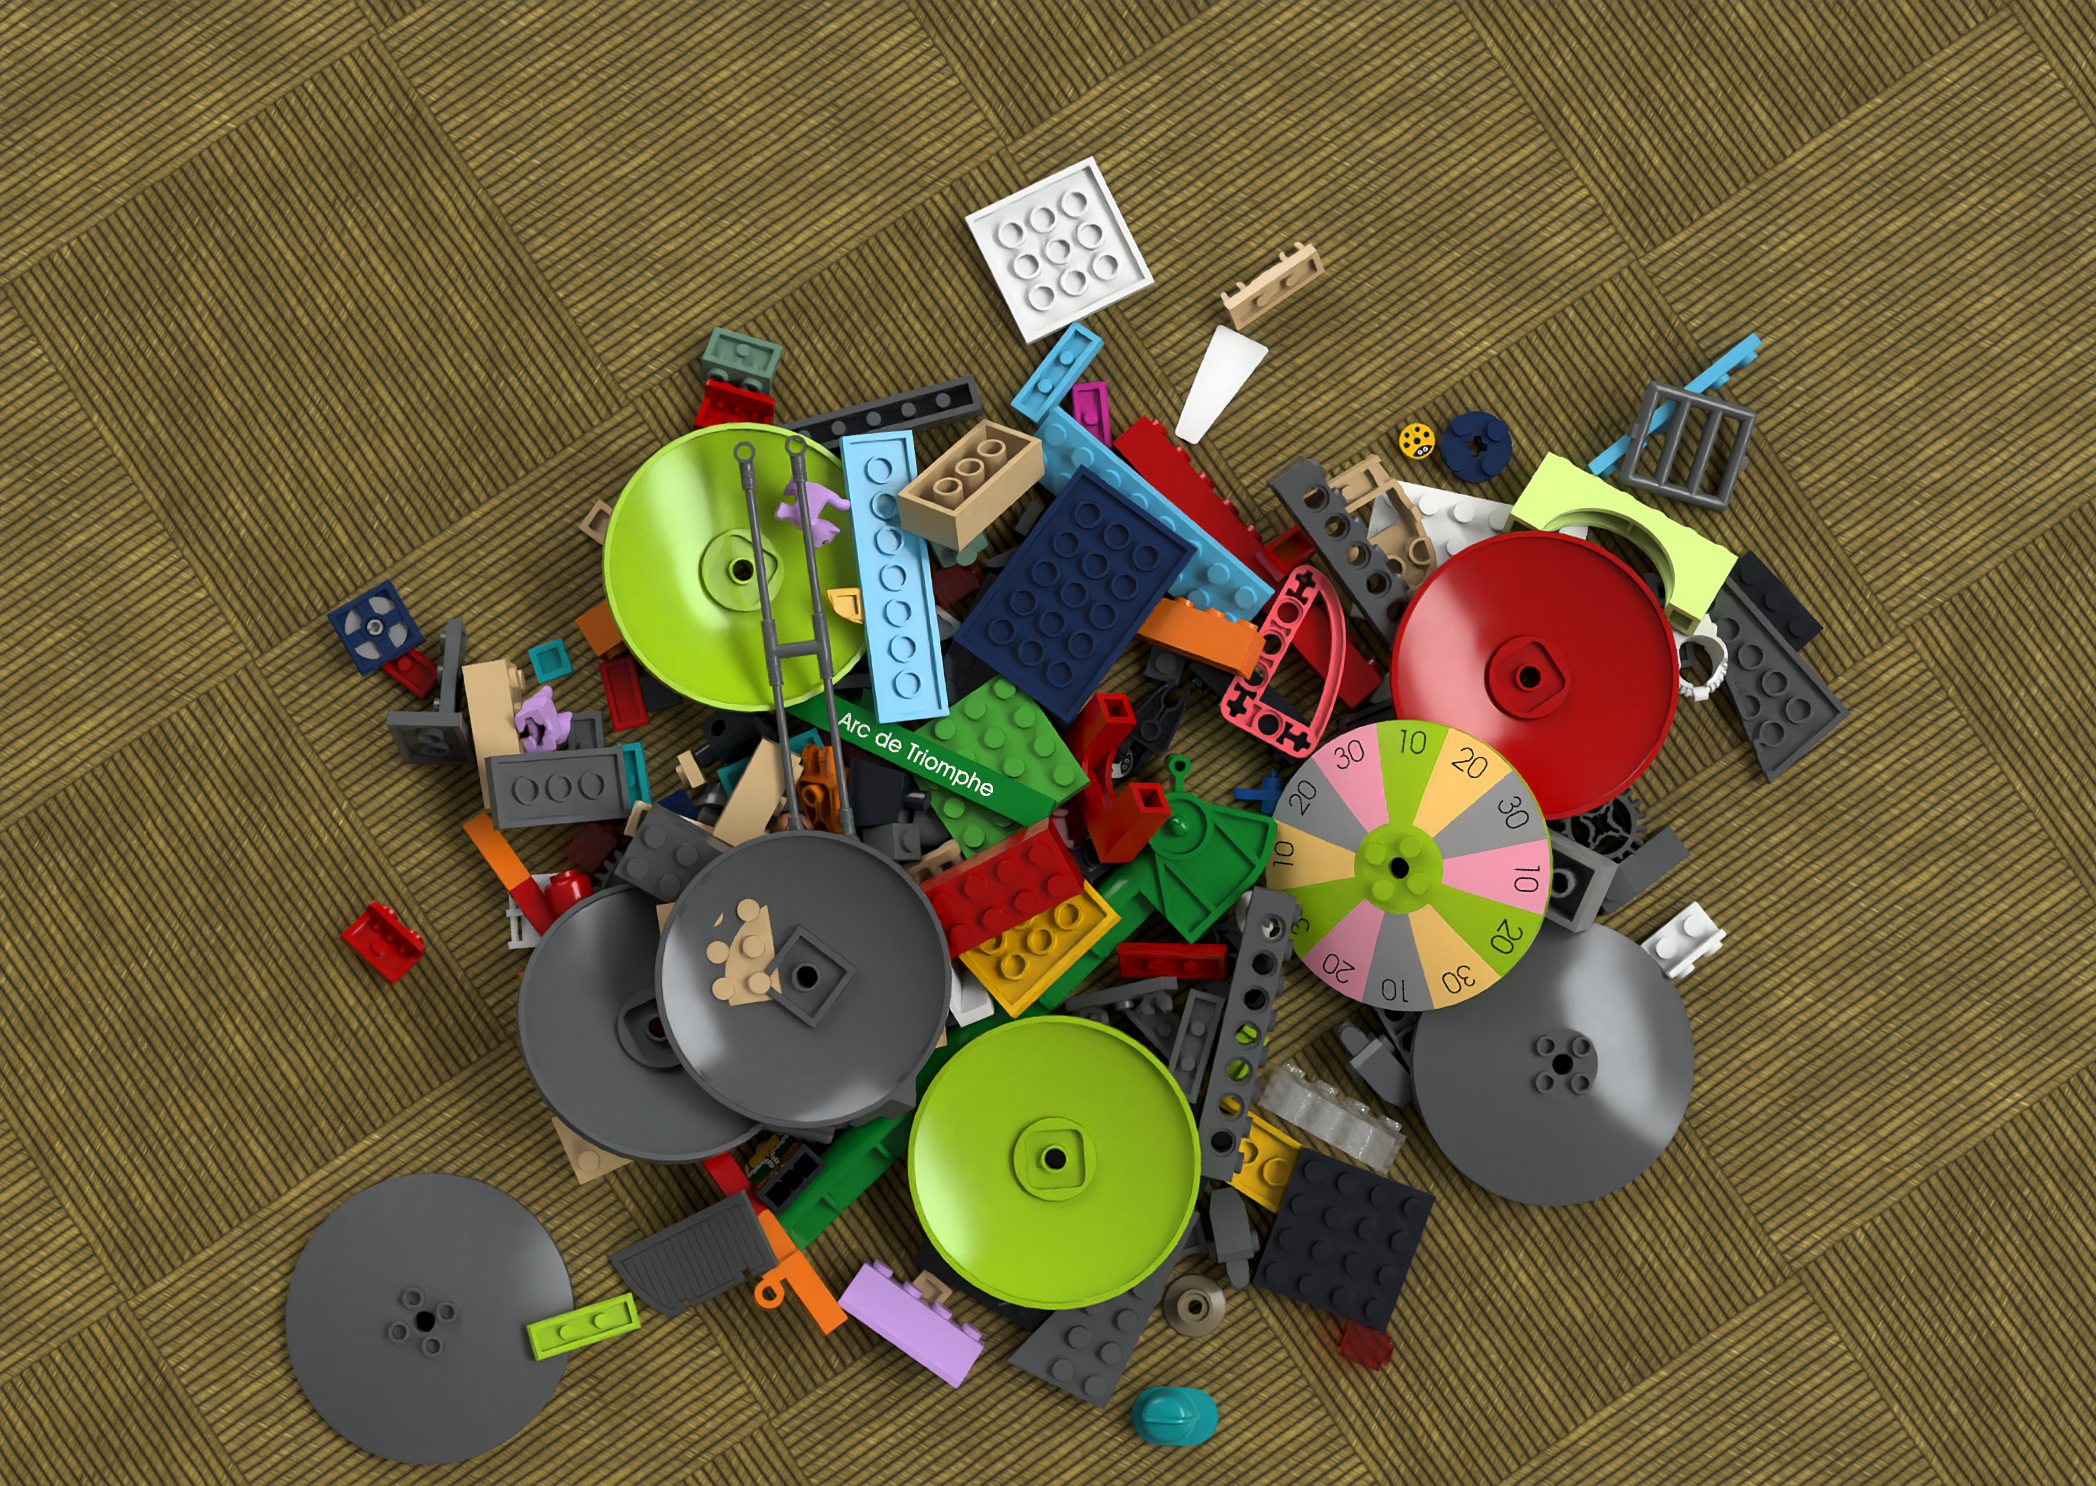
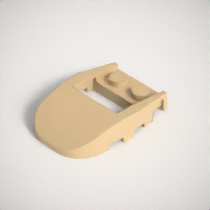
M1370 454L1365 460L1326 483L1331 489L1336 487L1345 497L1348 504L1344 508L1348 513H1351L1384 492L1387 494L1400 520L1367 540L1372 546L1377 544L1387 555L1389 561L1385 563L1392 574L1397 572L1409 586V590L1406 593L1411 599L1424 580L1437 568L1436 552L1431 538L1426 534L1421 521L1423 517L1417 506L1413 505L1399 482L1394 477H1390L1379 462L1382 460L1379 456ZM1315 489L1304 495L1306 506L1315 503L1317 490ZM1332 516L1326 521L1325 528L1337 521L1336 516ZM1357 546L1346 552L1345 557L1348 563L1353 562L1358 557L1359 550ZM1377 573L1368 577L1366 581L1368 591L1377 587L1379 583ZM1397 601L1391 603L1387 611L1398 607L1399 603Z

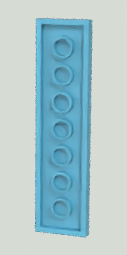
M1059 406L1051 411L1033 437L1042 440L1045 475L1038 482L1056 497L1059 495L1082 464L1198 549L1168 590V593L1174 598L1179 596L1195 604V609L1205 612L1207 607L1218 610L1226 615V620L1237 623L1238 619L1251 622L1276 592Z
M912 430L842 436L839 438L846 497L851 503L848 512L858 587L861 590L863 605V626L876 725L949 716L926 538L901 528L897 494L918 477Z

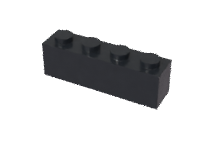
M1194 660L1187 668L1191 673L1188 679L1201 692L1208 689L1217 698L1214 704L1220 709L1221 701L1235 675ZM1253 670L1250 680L1243 678L1245 683L1250 686H1258L1263 682V678L1255 670ZM1268 683L1259 701L1309 728L1310 723ZM1236 684L1234 690L1241 693L1235 702L1228 701L1226 704L1231 709L1230 716L1232 714L1236 716L1238 713L1244 715L1246 710L1242 707L1246 696L1248 695L1252 700L1256 696L1255 693L1247 692ZM1264 715L1258 720V729L1265 735H1272L1278 729V721L1272 715ZM1285 723L1283 733L1276 739V742L1283 745V739L1287 738L1294 743V751L1298 752L1301 748L1308 749L1310 744L1305 741L1307 735L1302 732L1298 737L1291 735L1288 731L1292 726ZM1243 731L1252 741H1257L1256 737ZM1263 742L1269 747L1265 753L1280 767L1284 763L1291 767L1298 760Z

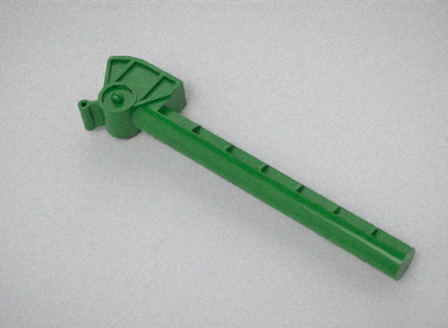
M1169 753L1163 761L1165 770L1170 773L1169 788L1163 789V792L1171 810V815L1131 863H1120L1094 888L1121 919L1016 1019L1011 1017L994 998L993 1015L961 1027L960 1024L951 1026L946 1031L947 1045L935 1048L923 1069L916 1076L917 1098L914 1109L893 1120L879 1116L858 1128L849 1125L847 1129H844L818 1154L828 1166L780 1216L767 1205L797 1249L802 1252L908 1150L910 1132L921 1099L931 1081L957 1051L974 1038L1004 1023L1025 1017L1048 1015L1118 947V942H1123L1156 909L1192 944L1251 887L1264 870L1271 855L1278 824L1274 819L1263 813L1201 800L1197 796L1185 791L1184 776L1189 773L1191 763L1187 757L1179 753Z

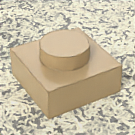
M689 750L677 756L681 765L675 768L684 786L691 784L694 790H698L704 787V785L709 784L694 752Z

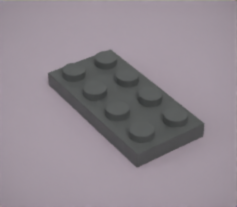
M623 746L500 755L484 758L493 831L621 820L630 817L631 808Z

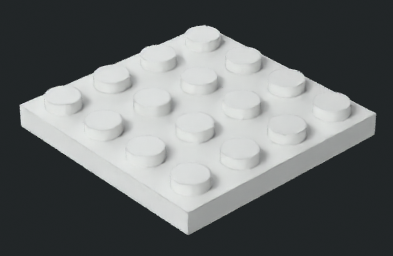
M1093 156L965 217V221L1027 346L1070 326L1074 321L1078 322L1155 283Z

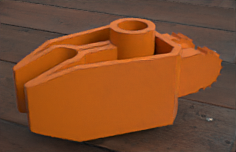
M806 744L801 754L805 774L801 775L795 784L804 814L813 824L814 830L841 834L838 812L840 801L832 746H823L820 749L816 744ZM844 767L848 790L850 769L849 767Z

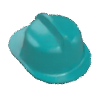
M1160 1386L1149 1388L1138 1396L1133 1403L1131 1412L1132 1424L1138 1435L1147 1442L1157 1445L1190 1446L1200 1444L1207 1440L1215 1431L1219 1418L1217 1406L1212 1398L1202 1390L1191 1387Z

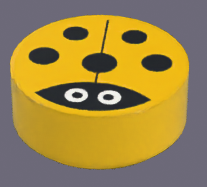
M1419 423L1407 426L1401 432L1398 440L1401 453L1410 460L1426 458L1435 445V437L1431 429Z

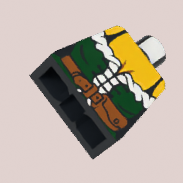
M776 1132L768 1141H763L757 1146L756 1154L747 1162L744 1169L755 1195L780 1216L828 1165L802 1141L791 1135Z

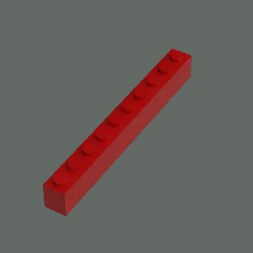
M1143 415L1112 443V449L1129 467L1276 591L1259 611L1266 619L1289 575L1279 582L1272 577L1254 556L1263 548L1260 544L1263 540L1260 533L1251 524L1245 527L1236 517L1239 514L1238 509L1228 498L1225 497L1221 500L1214 493L1213 489L1216 486L1203 471L1198 474L1188 464L1192 461L1191 457L1180 445L1173 447L1165 438L1168 432L1155 418L1150 421ZM1296 577L1295 579L1299 582L1296 592L1292 594L1290 590H1287L1285 595L1297 598L1305 605L1307 599L1300 597L1307 586L1299 577ZM1312 602L1289 646L1319 680L1325 684L1331 646L1330 623L1326 607L1322 603L1316 606ZM1284 603L1278 608V617L1282 622L1292 623L1297 619L1298 610L1293 604ZM1346 631L1344 667L1336 698L1349 712L1384 680L1379 676L1383 672L1382 669L1371 657L1368 656L1364 659L1358 653L1356 648L1359 644Z

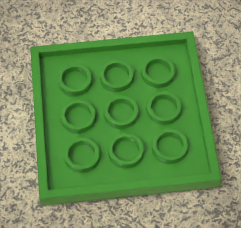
M1000 673L949 708V716L934 718L913 732L1055 799L1057 804L1054 809L1092 784L1034 698ZM909 772L914 775L913 779L921 790L931 792V806L953 839L957 841L967 859L1027 829Z

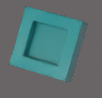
M562 638L528 650L538 682L541 685L575 673Z

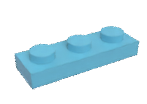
M1074 321L1011 402L1012 408L1040 427L1105 344L1102 338Z

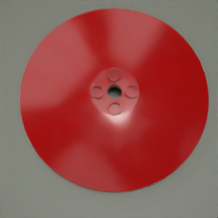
M1520 531L1490 537L1472 544L1450 557L1424 580L1405 608L1396 629L1389 664V686L1396 720H1424L1441 723L1467 732L1490 745L1526 781L1538 801L1545 821L1564 819L1595 809L1618 796L1645 772L1658 754L1672 725L1679 692V662L1673 632L1665 612L1647 584L1631 567L1602 547L1578 537L1550 531ZM1525 667L1532 668L1537 673L1538 681L1532 688H1527L1520 682L1519 675Z

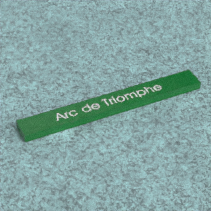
M825 691L804 702L787 707L785 712L830 734ZM834 695L840 739L1026 828L1051 816L1057 804L1055 799L895 723L876 725L875 714Z

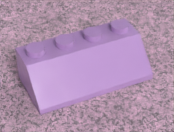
M867 1259L837 1302L839 1306L957 1389L984 1348L985 1342L980 1339L983 1334L967 1322L961 1326L950 1318L953 1313L941 1303L935 1301L932 1305L921 1297L923 1291L913 1283L905 1280L902 1284L891 1275L894 1271L883 1262L876 1259L872 1263Z

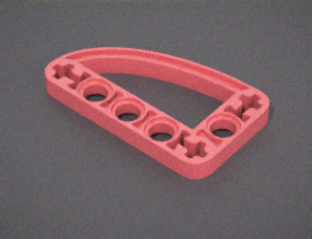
M1300 565L1293 570L1259 631L1262 637L1275 635L1281 642V648L1278 653L1269 655L1262 651L1256 667H1259L1264 674L1263 682L1258 686H1250L1245 683L1242 677L1235 675L1220 704V713L1228 723L1296 759L1309 756L1315 750L1325 730L1339 691L1346 650L1345 619L1338 594L1329 579L1321 571L1310 565ZM1307 572L1312 575L1310 581L1315 585L1313 589L1307 587L1300 598L1307 599V603L1303 605L1297 598L1286 596L1285 594L1287 590L1294 594L1299 586V582L1295 577L1297 575L1303 577ZM1319 593L1329 617L1331 646L1324 688L1308 728L1262 703L1259 699L1315 596ZM1284 603L1293 604L1298 610V617L1292 623H1284L1278 617V608ZM1238 684L1243 690L1255 693L1256 696L1252 700L1247 695L1242 704L1246 713L1244 715L1238 713L1235 717L1229 715L1231 709L1226 704L1228 701L1235 702L1241 692L1235 691L1234 687ZM1264 715L1274 716L1278 721L1276 733L1272 735L1261 733L1258 729L1260 717ZM1285 723L1292 726L1288 731L1291 735L1298 737L1301 732L1307 735L1305 741L1310 744L1308 749L1301 748L1298 752L1294 751V743L1287 738L1283 739V745L1276 742V739L1283 733Z

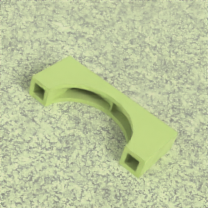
M1548 452L1516 502L1502 530L1505 533L1520 531L1553 532L1570 526H1593L1615 532L1627 538L1648 555L1662 577L1665 588V607L1663 611L1670 626L1690 637L1694 634L1738 559L1736 555L1730 553L1724 546L1712 543L1698 535L1693 529L1676 523L1666 517L1661 511L1651 509L1635 500L1630 494L1615 489L1603 482L1598 476L1595 477L1593 474L1572 465L1566 458L1558 457L1551 452Z

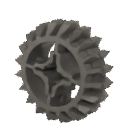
M1630 787L1612 800L1597 807L1593 813L1585 812L1564 819L1549 820L1550 824L1560 825V830H1556V832L1575 841L1570 825L1571 819L1574 820L1584 830L1583 846L1592 851L1595 846H1598L1603 837L1620 840L1621 843L1616 849L1602 855L1610 860H1614L1616 863L1624 860L1623 853L1626 856L1635 855V851L1630 847L1631 844L1638 847L1644 845L1642 839L1635 837L1636 833L1647 832V826L1637 825V820L1647 817L1646 812L1635 814L1633 809L1641 804V800L1639 798L1631 802L1627 800L1632 793ZM1614 802L1619 806L1624 815L1625 830L1615 824L1612 819ZM1602 814L1601 824L1609 830L1598 831V835H1595V826L1590 824L1591 822L1588 819H1598V815Z

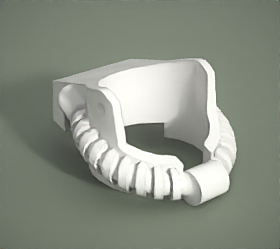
M1709 614L1704 615L1692 637L1670 626L1677 648L1679 670L1681 668L1679 649L1680 645L1686 642H1696L1705 646L1704 650L1712 660V675L1703 686L1693 688V684L1686 682L1679 675L1678 694H1684V697L1690 696L1692 702L1707 700L1709 692L1715 691L1720 686L1719 683H1722L1724 680L1723 677L1726 675L1725 670L1728 666L1726 664L1728 662L1727 648L1723 641L1716 636L1717 625L1711 622Z

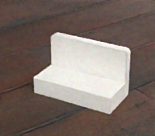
M954 958L951 959L952 992L949 1008L960 1026L964 1027L993 1015L994 996L970 969L962 972Z

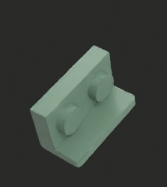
M715 326L702 358L701 379L704 381L711 379L718 382H728L734 387L751 392H760L769 397L772 380L782 356L783 346Z

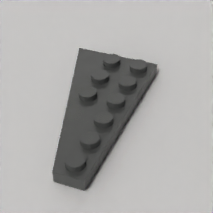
M1728 575L1705 614H1709L1711 622L1717 625L1716 636L1723 641L1727 648L1728 662L1726 664L1728 666L1725 670L1726 675L1723 677V682L1767 784H1771L1851 713Z

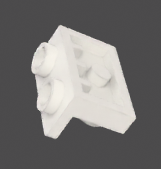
M1693 901L1640 943L1639 946L1658 962L1670 980L1676 977L1679 981L1694 970L1695 966L1692 962L1702 954L1705 958H1708L1723 946L1720 940L1727 934L1723 929H1718L1700 905Z

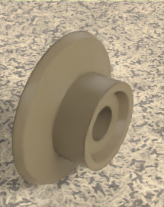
M1188 1273L1177 1277L1169 1284L1163 1295L1162 1311L1167 1324L1176 1333L1188 1338H1200L1211 1334L1221 1325L1226 1314V1297L1221 1286L1211 1277L1201 1273ZM1192 1300H1198L1201 1303V1309L1196 1313L1188 1310V1304Z

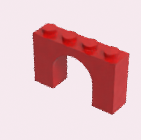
M1095 693L1061 737L1092 783L1075 796L1100 863H1131L1171 815V810L1160 783L1129 782L1117 798L1114 794L1112 786L1113 759L1120 744L1137 724L1126 694Z

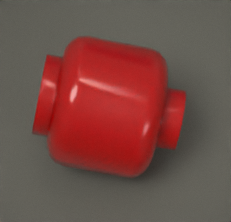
M577 868L549 877L551 883L547 884L544 889L551 914L556 919L581 900L595 894L589 876L586 873H578Z

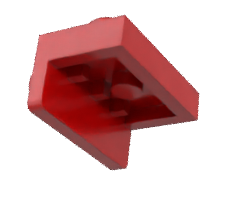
M708 379L705 385V396L693 424V431L726 423L749 422L772 425L776 401L760 392H751L734 387L728 382Z
M373 900L368 904L367 910L341 934L340 940L389 986L393 987L422 959L426 947L423 945L422 937L411 928L407 930L397 921L396 913L385 904L380 905L376 900Z

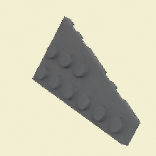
M1193 1210L1189 1223L1175 1248L1165 1261L1143 1281L1126 1292L1101 1303L1081 1308L1055 1310L1006 1361L1105 1409L1192 1232L1200 1211Z

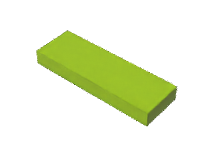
M629 1292L526 1325L525 1327L535 1361H539L641 1328L632 1293Z

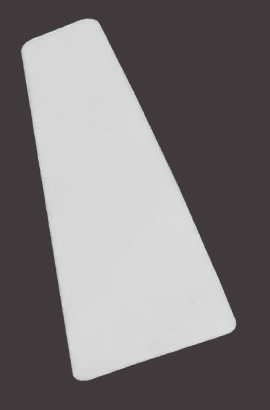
M1218 325L1192 385L1175 434L1190 443L1197 444L1268 353V348L1223 325Z

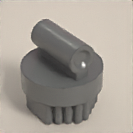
M722 783L704 785L702 795L699 797L697 811L699 812L697 822L711 827L715 826L729 799Z

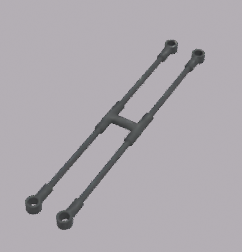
M792 435L785 442V450L790 455L793 483H796L814 611V614L811 616L815 640L778 645L775 619H772L754 491L757 488L753 464L756 451L751 443L743 441L735 446L733 454L739 463L742 490H745L763 617L761 628L769 686H772L790 813V816L787 817L789 830L804 829L802 815L798 811L781 688L784 682L780 659L817 654L820 679H823L840 801L838 812L841 835L860 841L855 831L853 809L849 807L832 682L834 671L831 660V647L826 613H823L806 492L805 482L808 479L804 453L807 444L803 437ZM793 439H798L803 444L802 450L798 453H793L789 450L788 444ZM741 446L750 447L752 455L749 459L742 460L738 457L737 451Z

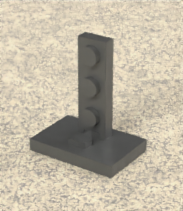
M447 619L446 631H441L440 651L444 653L443 664H438L437 684L441 686L440 698H435L434 712L388 711L386 725L405 764L477 765L475 745L460 713L463 688L462 666H465L467 631L462 619Z

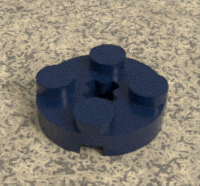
M1480 411L1467 412L1457 416L1444 430L1440 440V457L1455 478L1466 483L1480 484L1496 477L1506 467L1512 453V440L1506 424L1495 416ZM1474 438L1480 439V443L1485 445V451H1480L1478 457L1472 456V450L1466 449V444L1472 443Z

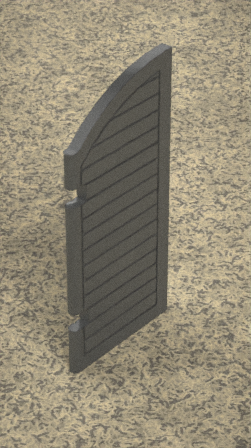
M745 1190L739 1191L609 1256L616 1270L631 1290L652 1308L665 1314L667 1319L686 1311V1306L682 1299L687 1298L690 1305L695 1307L747 1282L744 1272L746 1268H749L751 1275L755 1278L779 1266L778 1260Z

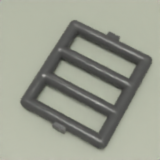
M1651 381L1647 386L1636 423H1630L1626 435L1631 439L1619 473V481L1627 486L1717 512H1724L1728 508L1739 471H1745L1749 457L1744 455L1757 414L1754 410L1659 381ZM1661 397L1675 401L1677 404L1654 476L1651 478L1635 473L1658 399ZM1692 406L1709 411L1685 487L1669 483L1667 480ZM1722 416L1739 420L1740 424L1717 495L1713 496L1700 492L1699 488Z

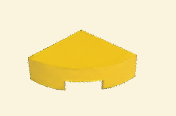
M860 587L824 591L829 607L838 617L853 624L864 623Z

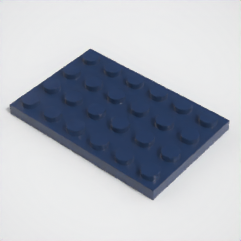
M1081 464L952 639L1067 724H1070L1198 549Z

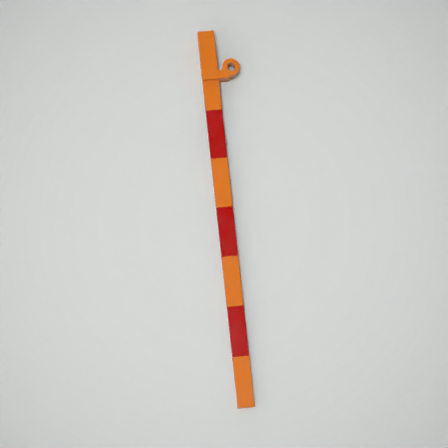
M484 811L464 824L462 829L539 937L542 938L557 919L551 914L545 894L500 831H493L492 820ZM727 1152L717 1157L700 1161L725 1198L745 1190L778 1260L779 1266L771 1269L760 1278L761 1282L756 1286L753 1293L755 1305L764 1311L776 1309L784 1298V1289L780 1284L784 1280L823 1337L846 1322L848 1317L801 1251L797 1249L767 1205L755 1195L750 1181L730 1153ZM769 1289L775 1299L772 1301L765 1300L762 1296V1291Z

